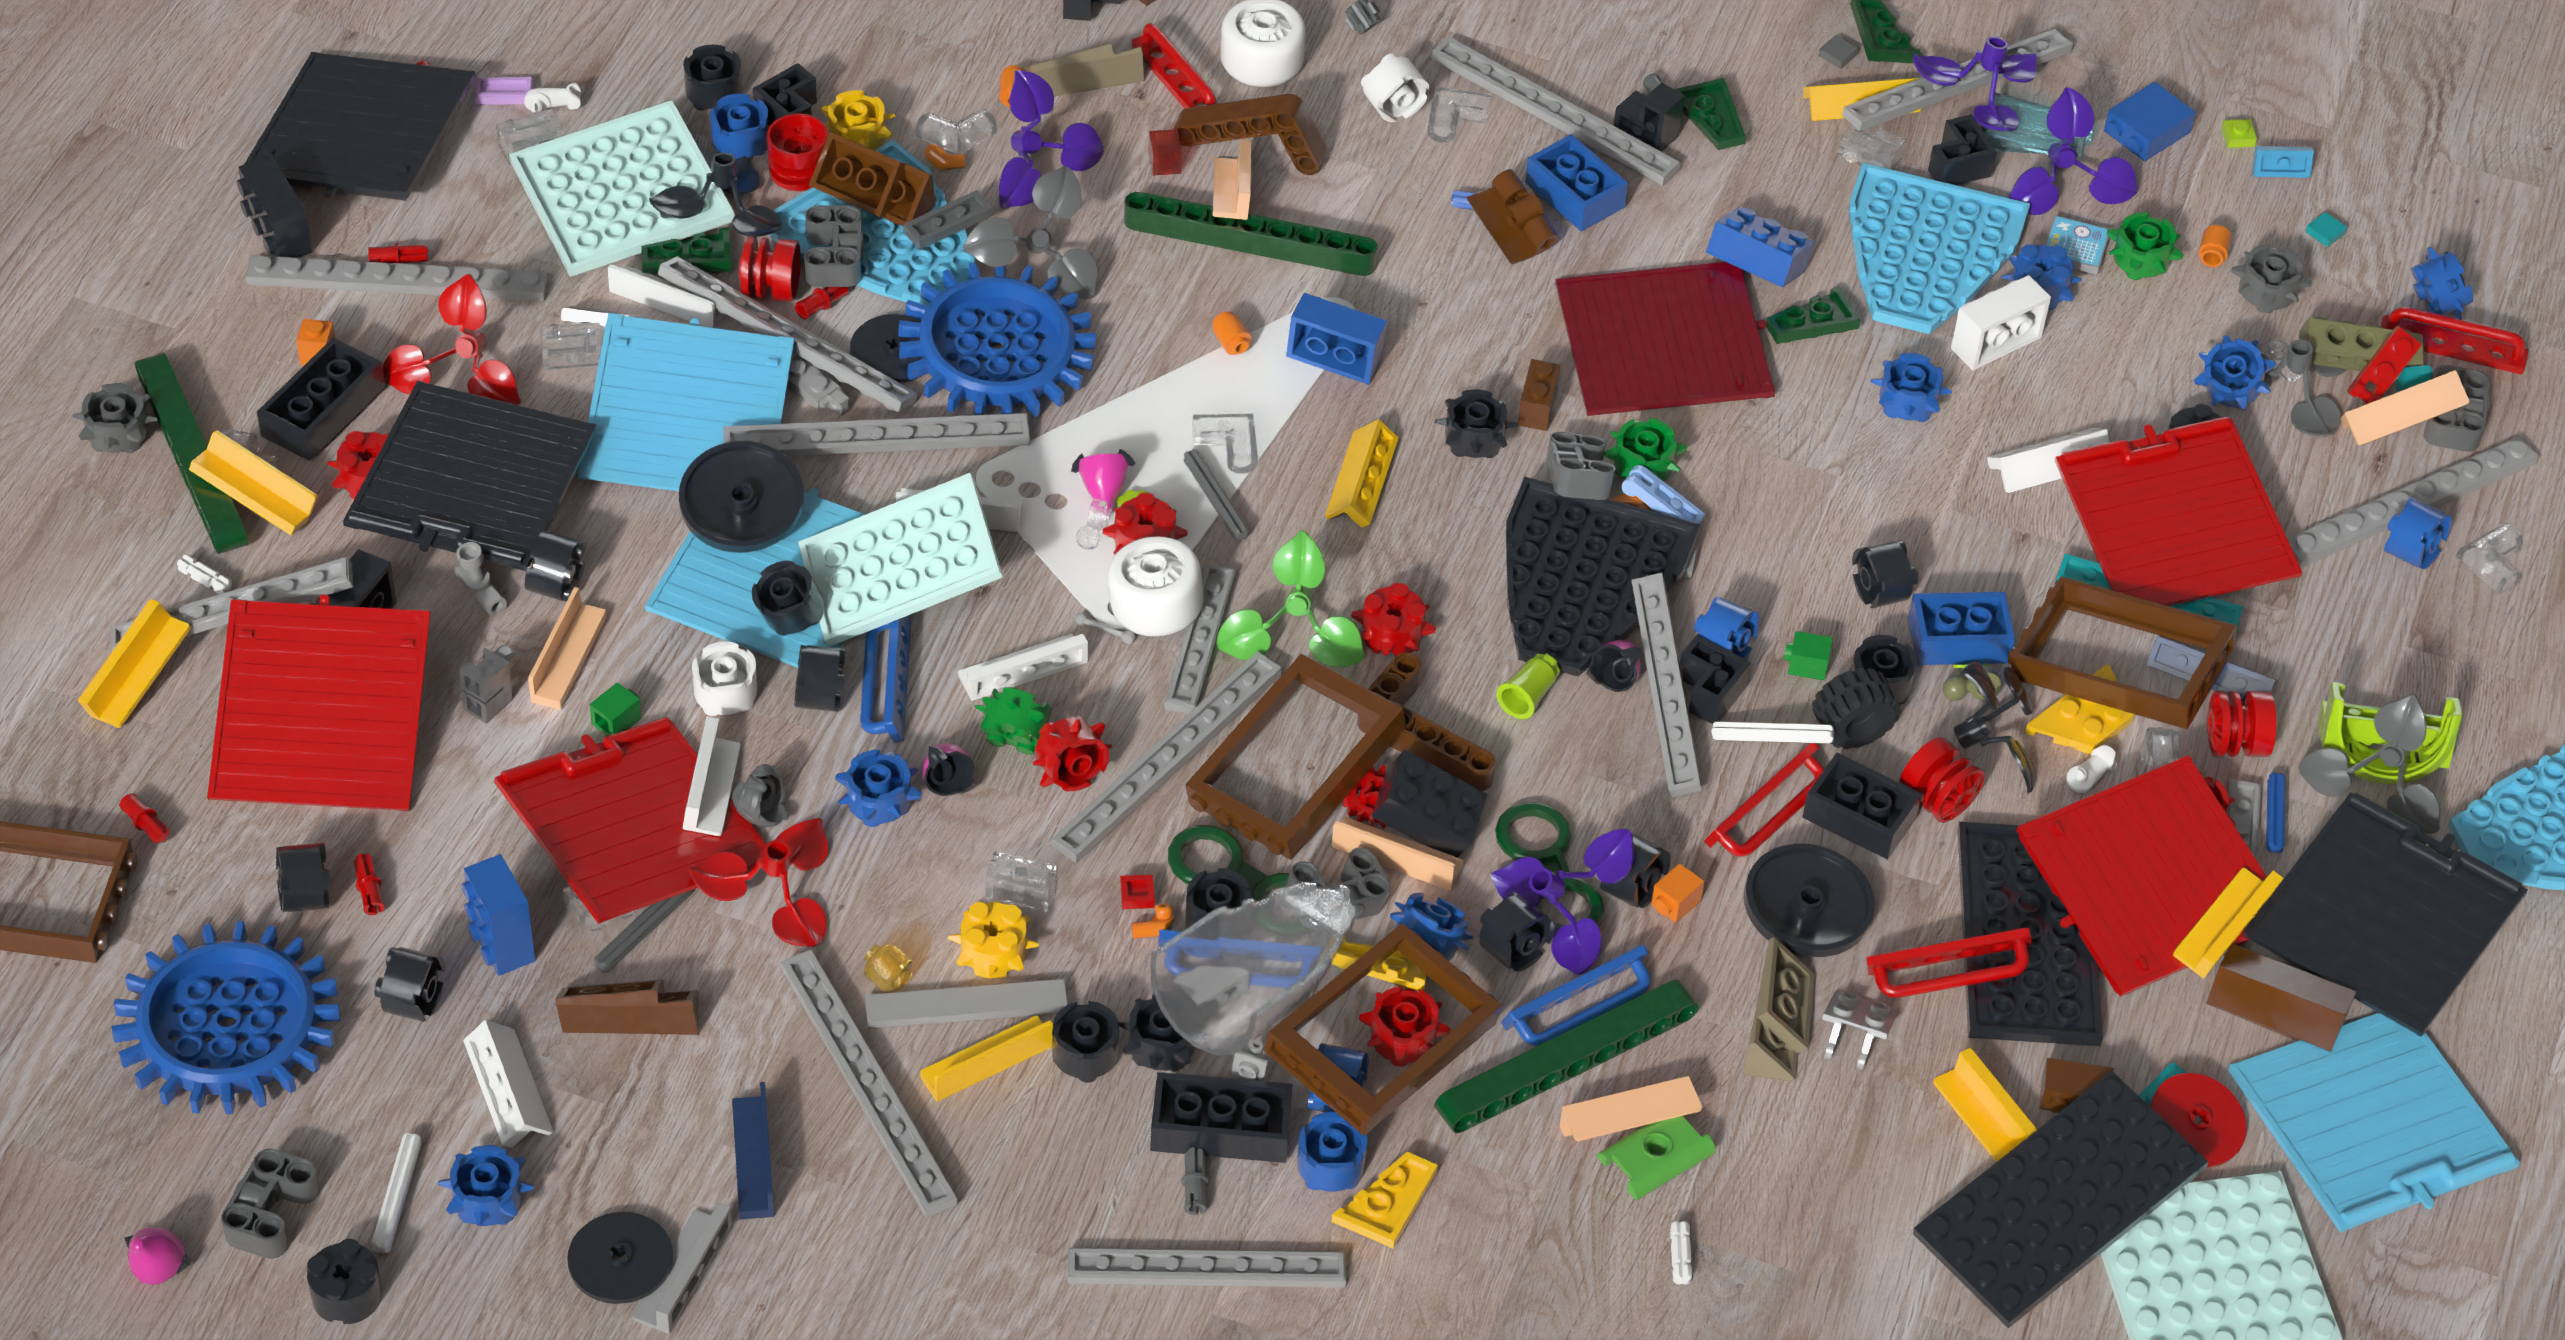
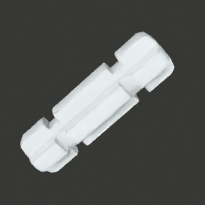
M188 554L183 555L177 562L179 571L188 576L191 575L192 579L213 589L218 594L231 591L233 587L231 579L222 574L219 575V572L197 561V559Z
M1674 1221L1670 1229L1673 1281L1675 1284L1687 1285L1691 1282L1692 1266L1690 1265V1225L1686 1221Z

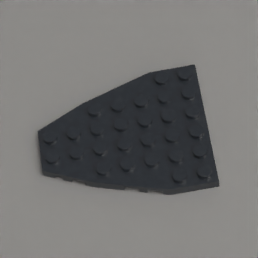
M1524 477L1506 520L1507 607L1518 660L1527 662L1537 654H1548L1557 661L1560 672L1577 677L1590 667L1592 655L1603 644L1626 639L1639 625L1632 580L1662 572L1668 593L1683 577L1700 531V524L1609 499L1594 500L1564 497L1555 493L1553 484Z

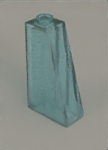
M1996 92L1994 98L1995 106L2004 105L2014 110L2019 119L2018 128L2015 131H2001L1980 126L1994 149L1999 152L2048 155L2050 146L2063 140L2056 138L2048 130L2046 120L2051 107ZM2091 130L2090 134L2086 137L2074 136V141L2069 146L2075 150L2077 156L2081 157L2084 146L2090 147L2094 130Z

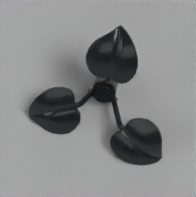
M729 153L713 155L712 173L706 174V182L700 194L690 187L674 186L661 191L655 197L649 198L650 204L666 216L681 219L690 218L703 211V204L700 201L705 199L711 182H714L715 186L721 188L722 191L734 193L737 208L741 214L733 217L732 225L738 233L745 236L760 237L776 233L782 229L781 219L771 209L761 205H754L746 210L742 205L740 194L750 193L760 185V178L749 164L746 156L735 160V157Z
M1972 662L1962 670L1961 674L1965 675L1975 684L1987 703L1973 716L1967 718L1966 721L1954 726V733L1964 749L1979 742L1982 747L1991 743H2007L2023 774L2027 786V794H2029L2034 788L2036 774L2033 763L2018 740L2014 741L2011 736L1988 738V734L1992 733L1989 721L2019 703L2025 715H2031L2034 712L2032 700L2016 673L2010 667H2006L2003 670V675L2014 698L2000 707L1995 695V687L1987 671L1980 662ZM1991 708L1993 710L1987 716L1983 715L1988 709Z

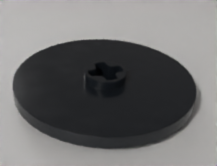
M888 314L872 318L863 323L854 332L850 341V355L898 383L912 381L907 376L908 364L921 360V357L900 359L899 342L918 341L919 339L898 337L899 321L921 323V321L902 314Z
M632 1212L609 1213L588 1222L574 1236L568 1250V1269L575 1285L587 1296L604 1303H630L647 1297L665 1282L673 1264L672 1244L666 1231L649 1217ZM624 1254H626V1260H624L623 1258H619L617 1261L614 1260L615 1255L618 1257H622Z

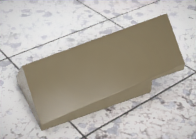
M1111 43L1023 67L1025 71L1043 78L1051 86L1054 97L1144 81L1143 52L1141 47L1114 54Z
M1775 937L1769 939L1743 1075L1792 1081L1796 1077L1797 1054L1807 1050L1809 1045L1815 974Z

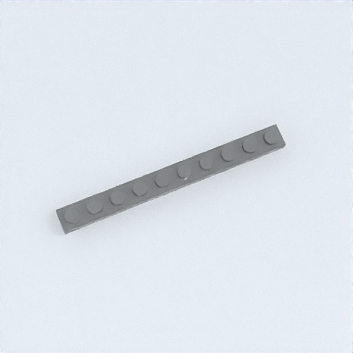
M2056 29L2009 45L2005 55L2036 53V65L2071 53L2073 43ZM1971 60L1959 64L1961 71L1965 69ZM1978 60L1964 78H1958L1955 85H1939L1923 77L1844 106L1842 116L1855 128L1862 131L1991 83L1993 71L1984 69L1981 66V61ZM1998 74L1997 80L2004 78L2003 74Z
M1449 36L1432 51L1431 60L1569 135L1572 134L1578 140L1662 186L1679 170L1680 162Z
M251 255L246 273L247 285L441 295L448 286L464 275L471 274L478 283L484 298L544 301L548 276L545 271Z
M678 256L660 264L658 275L668 280L671 285L712 301L718 312L733 317L741 325L752 328L762 335L794 338L792 354L801 356L811 362L814 367L834 375L840 382L848 383L860 390L863 395L883 403L887 409L900 412L915 404L918 393Z
M1026 413L723 427L724 443L733 441L758 442L771 446L786 456L1029 445L1030 441Z
M2517 437L2287 538L2300 568L2388 530V524L2393 515H2400L2411 497L2434 508H2438L2535 465L2538 455L2521 437Z
M1257 651L1052 838V847L1075 863L1081 860L1281 676L1282 667Z
M812 950L781 961L782 972L925 1218L957 1206V1197Z

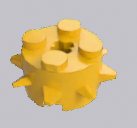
M862 90L840 93L836 96V101L831 106L828 105L821 108V111L828 117V123L824 124L828 134L830 131L873 150L883 146L884 139L892 136V133L885 127V121L895 117V114L885 113L884 104L877 96H865Z
M999 902L974 903L969 907V911L963 912L964 918L960 925V933L948 935L949 940L961 944V955L957 959L956 964L958 966L968 965L974 969V974L989 979L1006 977L1007 972L1013 969L1022 971L1024 969L1023 962L1026 957V949L1039 947V942L1026 938V926L1030 922V917L1028 915L1022 916L1021 910L1016 905H1007Z

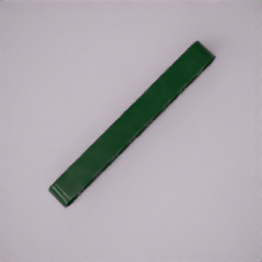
M1132 192L1125 197L1124 224L1127 228L1134 231L1359 276L1371 275L1376 269L1377 243L1369 237L1249 213L1247 220L1213 216V206L1143 192Z
M160 353L135 361L139 381L145 394L151 396V401L149 402L155 417H158L159 426L216 553L221 554L247 546L246 532L231 497L189 470L192 460L207 449V444L166 354Z
M1672 980L1445 1091L1437 1098L1434 1107L1454 1133L1464 1132L1687 1022L1696 1015L1700 1005L1680 980Z

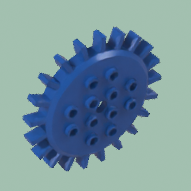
M971 262L969 263L968 280L959 282L949 269L943 271L942 284L946 288L944 291L939 292L926 282L921 285L920 297L930 303L928 306L909 299L906 302L905 315L920 320L921 323L900 320L898 337L919 340L899 342L900 359L921 357V360L908 364L907 376L912 380L929 373L932 378L925 383L924 396L930 398L945 388L951 392L948 396V411L953 412L960 405L961 401L966 399L975 402L974 415H984L986 405L1001 406V414H1013L1014 404L1025 403L1033 418L1037 417L1040 411V401L1038 398L1046 395L1058 407L1064 404L1065 392L1057 386L1060 382L1078 391L1082 388L1083 375L1071 370L1070 367L1088 371L1092 370L1094 355L1074 351V349H1095L1096 333H1075L1076 330L1090 328V312L1071 316L1068 314L1069 311L1077 307L1078 295L1073 292L1057 300L1053 295L1057 291L1058 278L1052 276L1040 288L1031 284L1033 267L1028 265L1022 271L1020 279L1006 277V266L995 267L994 276L981 277L977 264ZM997 342L1001 343L1004 347L1001 349L991 348L989 345L991 343Z
M237 921L233 930V940L217 941L216 932L211 924L204 925L202 934L204 944L189 949L186 941L179 934L172 936L176 957L166 962L152 951L145 954L148 968L155 973L150 980L130 973L126 975L127 989L140 994L139 1001L114 1000L116 1016L136 1018V1022L113 1025L111 1027L115 1043L139 1039L140 1043L121 1050L118 1054L123 1069L145 1059L148 1061V1065L134 1074L136 1084L141 1090L161 1076L167 1080L159 1090L163 1104L168 1106L182 1088L192 1091L190 1094L192 1113H200L206 1095L210 1094L221 1095V1103L225 1113L233 1114L236 1104L235 1093L251 1090L253 1100L261 1108L267 1105L266 1090L263 1085L276 1079L288 1092L292 1093L296 1090L294 1076L289 1071L296 1063L315 1073L320 1069L318 1056L308 1051L307 1048L310 1043L333 1048L335 1039L333 1031L317 1028L316 1022L341 1020L339 1004H315L317 1000L338 995L334 978L313 984L309 981L326 971L324 959L321 955L299 966L295 961L305 952L303 939L297 937L281 952L274 948L278 940L276 927L269 925L263 933L260 942L257 943L247 941L248 936L244 921ZM217 983H223L219 987L214 986ZM250 984H257L255 987L252 988L247 987ZM179 1009L184 1010L182 1013H175ZM218 1010L215 1014L209 1013L210 1011ZM246 1011H252L249 1015L243 1014ZM279 1012H287L282 1016L277 1015ZM231 1017L237 1020L235 1024L229 1027L219 1025V1022L224 1018ZM173 1037H180L176 1041L170 1040ZM206 1038H214L209 1042L204 1041ZM243 1038L248 1039L245 1042H238L240 1039ZM276 1039L282 1040L279 1043H273V1041ZM203 1065L209 1066L208 1068H201Z

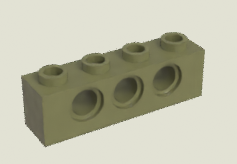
M2323 317L2308 318L2299 331V339L2311 343L2313 347V364L2362 371L2393 330L2384 329L2377 325L2363 326L2356 325L2350 321L2336 322L2329 321ZM2405 330L2422 344L2405 367L2422 366L2423 334Z

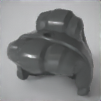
M762 764L757 766L752 774L748 776L745 783L741 782L735 787L732 793L734 806L737 812L748 822L760 827H773L782 820L789 819V813L783 805H780L787 796L783 776L774 765Z

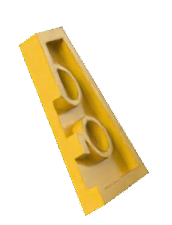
M1334 939L1330 951L1329 964L1336 965L1345 970L1369 951L1373 945ZM1395 951L1367 974L1368 976L1417 991L1418 989L1424 991L1428 977L1399 951Z
M1406 1152L1378 1176V1180L1366 1190H1360L1354 1195L1353 1201L1347 1206L1336 1210L1332 1214L1331 1222L1394 1249L1434 1179L1438 1165Z

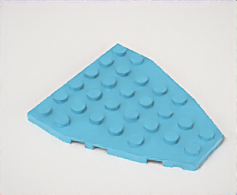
M894 140L876 149L880 153L933 175L929 168ZM934 175L935 207L929 212L947 204L944 192L941 188L938 189L934 182ZM812 187L773 210L782 221V229L769 236L776 242L778 239L799 240L801 261L804 262V255L807 250L814 247H833V245H814L807 240L805 226L806 211L818 205H854ZM858 208L861 212L863 233V259L861 264V280L857 284L858 286L896 300L907 302L909 299L928 306L930 303L920 297L921 285L924 282L939 292L944 291L946 288L942 284L943 271L949 269L959 282L968 280L969 263L975 262V257L963 250L964 243L968 237L965 229L919 250L904 234L903 226Z
M1862 163L1850 198L1848 211L1857 275L1872 320L1931 334L1955 315L1960 307L1967 302H1971L2016 252L2030 203Z
M2565 745L2561 747L2560 752L2553 756L2545 755L2540 758L2537 765L2529 769L2524 767L2489 788L2483 798L2479 801L2477 799L2468 805L2466 811L2455 815L2450 820L2448 828L2455 836V841L2460 850L2523 883V885L2543 889L2565 890Z

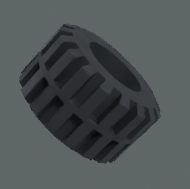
M1859 668L1855 671L1850 670L1834 677L1832 681L1822 687V690L1817 692L1815 695L1816 699L1812 703V710L1819 724H1830L1834 728L1835 736L1830 744H1833L1836 748L1842 747L1843 749L1859 748L1883 737L1887 731L1894 727V723L1898 721V714L1900 713L1899 704L1881 672L1871 668L1866 670L1864 668Z

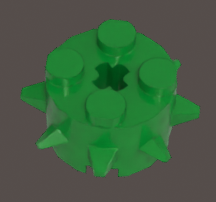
M2148 212L2134 213L2125 217L2119 229L2107 230L2106 234L2116 242L2114 249L2109 251V254L2113 255L2116 264L2126 272L2128 278L2140 280L2147 277H2156L2167 272L2171 260L2183 259L2184 254L2175 247V241L2181 237V234L2176 233L2174 226L2166 218L2160 221L2158 218L2149 217L2150 213Z
M1649 418L1648 422L1632 419L1622 425L1619 432H1610L1617 440L1616 446L1605 451L1604 455L1606 458L1614 460L1615 474L1621 476L1624 480L1636 465L1644 466L1662 481L1668 479L1672 471H1681V468L1675 463V457L1687 451V447L1676 442L1673 429L1665 422L1655 418Z
M1004 687L1002 693H999L994 688L990 697H982L985 705H975L976 709L984 713L980 728L987 734L986 741L997 747H1003L1004 744L1016 747L1017 751L1026 755H1034L1038 739L1040 738V729L1049 722L1053 709L1048 703H1044L1042 707L1033 702L1035 695L1009 687Z

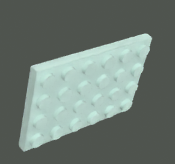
M971 473L798 542L804 566L810 572L823 594L824 605L820 626L824 641L829 647L1003 578L977 487Z

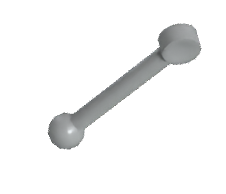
M1083 613L1075 616V622L1078 625L1086 624L1118 636L1126 644H1131L1135 640V634L1132 631H1119L1090 620Z

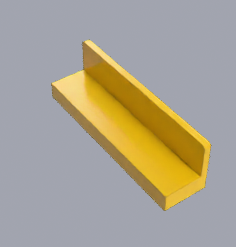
M1919 78L1803 87V98H1810L1812 121L1844 118L1842 116L1844 106ZM1918 109L1910 113L1920 112L1921 109Z
M1380 419L1353 432L1325 513V517L1328 520L1345 512L1361 528L1371 523L1399 439Z
M218 430L212 433L207 449L192 460L189 468L190 471L291 536L308 523L318 497L316 493Z
M149 599L77 701L91 717L116 728H121L188 634L191 626L186 622L171 617L160 602Z
M2242 868L2177 947L2173 956L2204 979L2228 950L2231 943L2236 940L2283 880V877L2273 870L2263 882L2246 868Z
M1036 1015L920 1070V1078L938 1102L1052 1048L1053 1022L1049 1020L1042 1023Z
M1971 1047L1959 1053L1953 1070L1934 1078L1933 1084L1996 1162L2037 1131L2036 1127Z

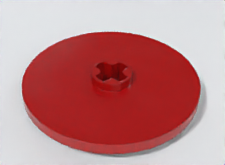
M2197 1073L2177 1074L2165 1080L2153 1094L2150 1107L2208 1161L2207 1168L2227 1163L2242 1148L2247 1131L2243 1109L2232 1092L2217 1080ZM2196 1116L2202 1119L2199 1125L2194 1122Z

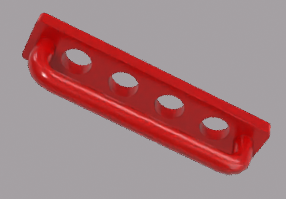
M1148 23L1143 28V35L1132 39V48L1141 47L1143 61L1184 109L1195 107L1194 105L1199 103L1206 105L1218 104L1211 87L1158 26ZM1158 52L1162 53L1164 56L1156 58L1151 56L1150 54ZM1169 69L1177 70L1179 73L1172 75L1167 74L1165 71ZM1189 86L1193 88V90L1186 92L1180 90L1179 88Z
M2410 307L2397 308L2391 312L2390 316H2383L2381 327L2384 329L2393 330L2396 326H2399L2403 330L2423 334L2424 352L2516 374L2524 373L2528 349L2525 348L2526 343L2524 339L2517 333ZM2432 338H2440L2445 341V344H2437L2432 341ZM2461 345H2469L2474 348V351H2466L2461 348ZM2490 352H2498L2503 355V358H2495Z
M1810 743L1721 823L1705 839V844L1712 848L1719 842L1729 853L1738 857L1748 856L1759 848L1805 805L1807 793L1824 771L1821 763L1813 756L1820 747L1816 743ZM1804 764L1813 773L1814 780L1744 844L1737 843L1728 832Z
M2016 929L1866 957L1868 975H1874L1878 989L1890 998H1902L2020 975L2029 963L2027 947L2031 946L2030 929ZM2014 949L2016 955L2015 962L2009 965L1900 985H1892L1887 975V972Z

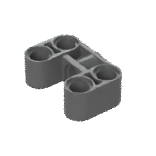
M818 205L809 208L805 213L807 240L814 245H833V247H814L806 251L804 255L806 282L814 287H851L857 285L861 280V264L863 259V233L860 210L848 205Z
M2439 365L2434 369L2431 380L2456 370L2469 403L2427 420L2423 437L2426 442L2434 446L2466 452L2475 451L2479 447L2486 427L2489 410V378L2478 370L2451 365Z
M1554 432L1550 435L1545 464L1547 465L1548 476L1551 478L1555 493L1571 498L1594 500L1610 498L1615 466L1603 461L1607 442L1604 438L1597 435Z
M1362 847L1353 849L1349 853L1341 872L1342 883L1334 885L1325 883L1317 867L1310 862L1300 861L1293 865L1284 886V894L1302 926L1310 930H1318L1323 927L1374 916L1382 911L1390 893L1391 884L1372 851Z
M264 1149L258 1152L243 1179L237 1184L233 1196L222 1212L221 1220L227 1243L236 1249L264 1258L274 1259L282 1256L289 1246L284 1220L279 1215L269 1211L275 1200L279 1201L280 1198L299 1204L314 1201L320 1192L315 1165L307 1159L276 1149Z

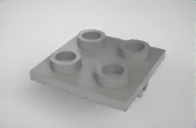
M1835 991L1822 1017V1020L1835 1023L1824 1058L1831 1060L1843 1023L1867 1030L1856 1067L1863 1070L1874 1036L1887 1039L1898 1011L1891 1009L1884 1002H1869L1859 999L1858 995L1849 991Z

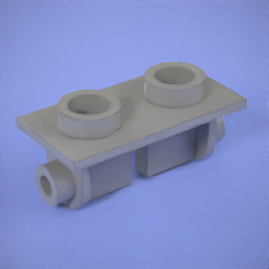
M1260 1040L1249 1042L1244 1052L1235 1051L1231 1078L1256 1081L1265 1080L1268 1061L1263 1059L1266 1054L1264 1051L1265 1045Z

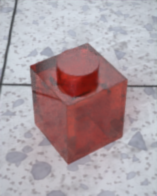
M1178 130L1149 131L1148 154L1152 175L1181 174L1182 150Z

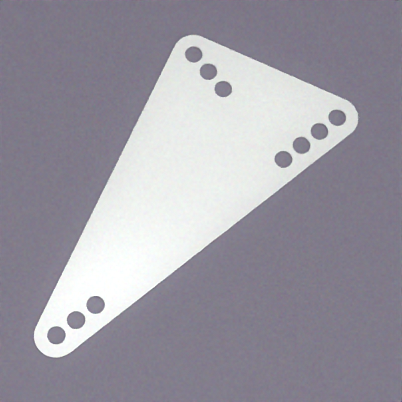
M1336 297L1322 298L1357 310L1350 302ZM1293 312L1251 332L1252 342L1249 348L1242 354L1230 355L1222 346L1029 441V445H1020L984 463L978 469L976 485L985 497L1023 501V511L1017 533L1098 623L1117 630H1127L1108 611V605L1111 602L1107 575L1109 565L1115 556L1113 553L1115 551V541L1113 538L1103 534V528L1114 524V509L1119 508L1116 499L1112 513L1109 515L1103 514L1088 493L1080 473L1071 472L1072 464L1081 453L1084 457L1096 454L1118 453L1119 449L1124 450L1133 458L1136 464L1132 467L1128 466L1127 477L1118 497L1125 495L1127 490H1134L1135 492L1144 490L1153 494L1155 498L1168 503L1172 509L1177 511L1176 525L1188 530L1187 536L1178 539V541L1194 551L1219 515L1184 463V453L1192 449L1198 450L1231 500L1324 372V369L1286 357ZM1005 471L1014 476V482L1009 486L1000 487L993 483L992 477L997 472ZM1035 483L1040 487L1041 492L1034 498H1026L1020 495L1018 489L1022 484ZM1052 494H1060L1066 497L1068 503L1062 509H1051L1045 504V499Z

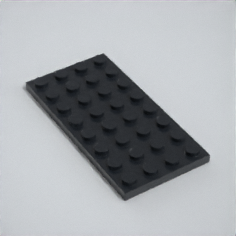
M1959 821L1957 835L1963 939L2022 928H2029L2031 934V946L2027 947L2029 963L2020 975L1965 986L1968 1038L2101 1046L2103 1035L2097 962L2080 937V930L2077 925L2074 924L2067 928H2063L2060 925L2061 919L2070 914L2060 898L2054 895L2020 841L2019 834L2016 831L2020 825ZM2012 949L1964 958L1965 972L2012 964L2016 960L2015 951Z
M2111 1071L1913 1228V1235L2007 1328H2010L2203 1172L2208 1166V1161Z

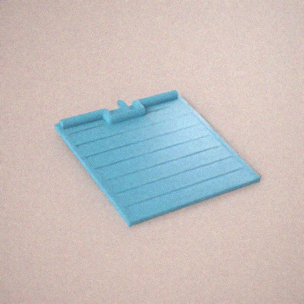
M608 313L588 423L597 424V431L580 463L578 479L679 491L684 472L693 460L706 450L724 443V426L781 424L794 338L699 326L697 318H692L690 325Z
M812 488L809 493L804 492L802 514L792 531L782 540L765 549L746 553L722 551L705 544L690 531L647 601L645 610L798 668L801 645L829 647L824 641L820 622L798 633L785 636L778 635L768 626L752 600L754 582L757 584L762 577L760 573L766 567L776 562L793 561L796 565L804 566L798 544L799 541L865 514L818 497L819 490ZM840 642L830 647L840 648L843 642Z
M2380 1013L2343 1025L2332 1052L2300 1040L2229 1065L2228 1071L2340 1233L2418 1203H2422L2426 1209H2432L2435 1204L2432 1199L2434 1197L2519 1167V1160L2426 1032L2420 1037Z

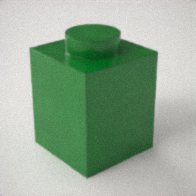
M1795 631L1793 643L1787 642L1784 661H1789L1788 674L1825 681L1832 637Z
M615 683L589 704L591 724L607 736L630 729L641 720L640 698L633 690H627L619 683Z

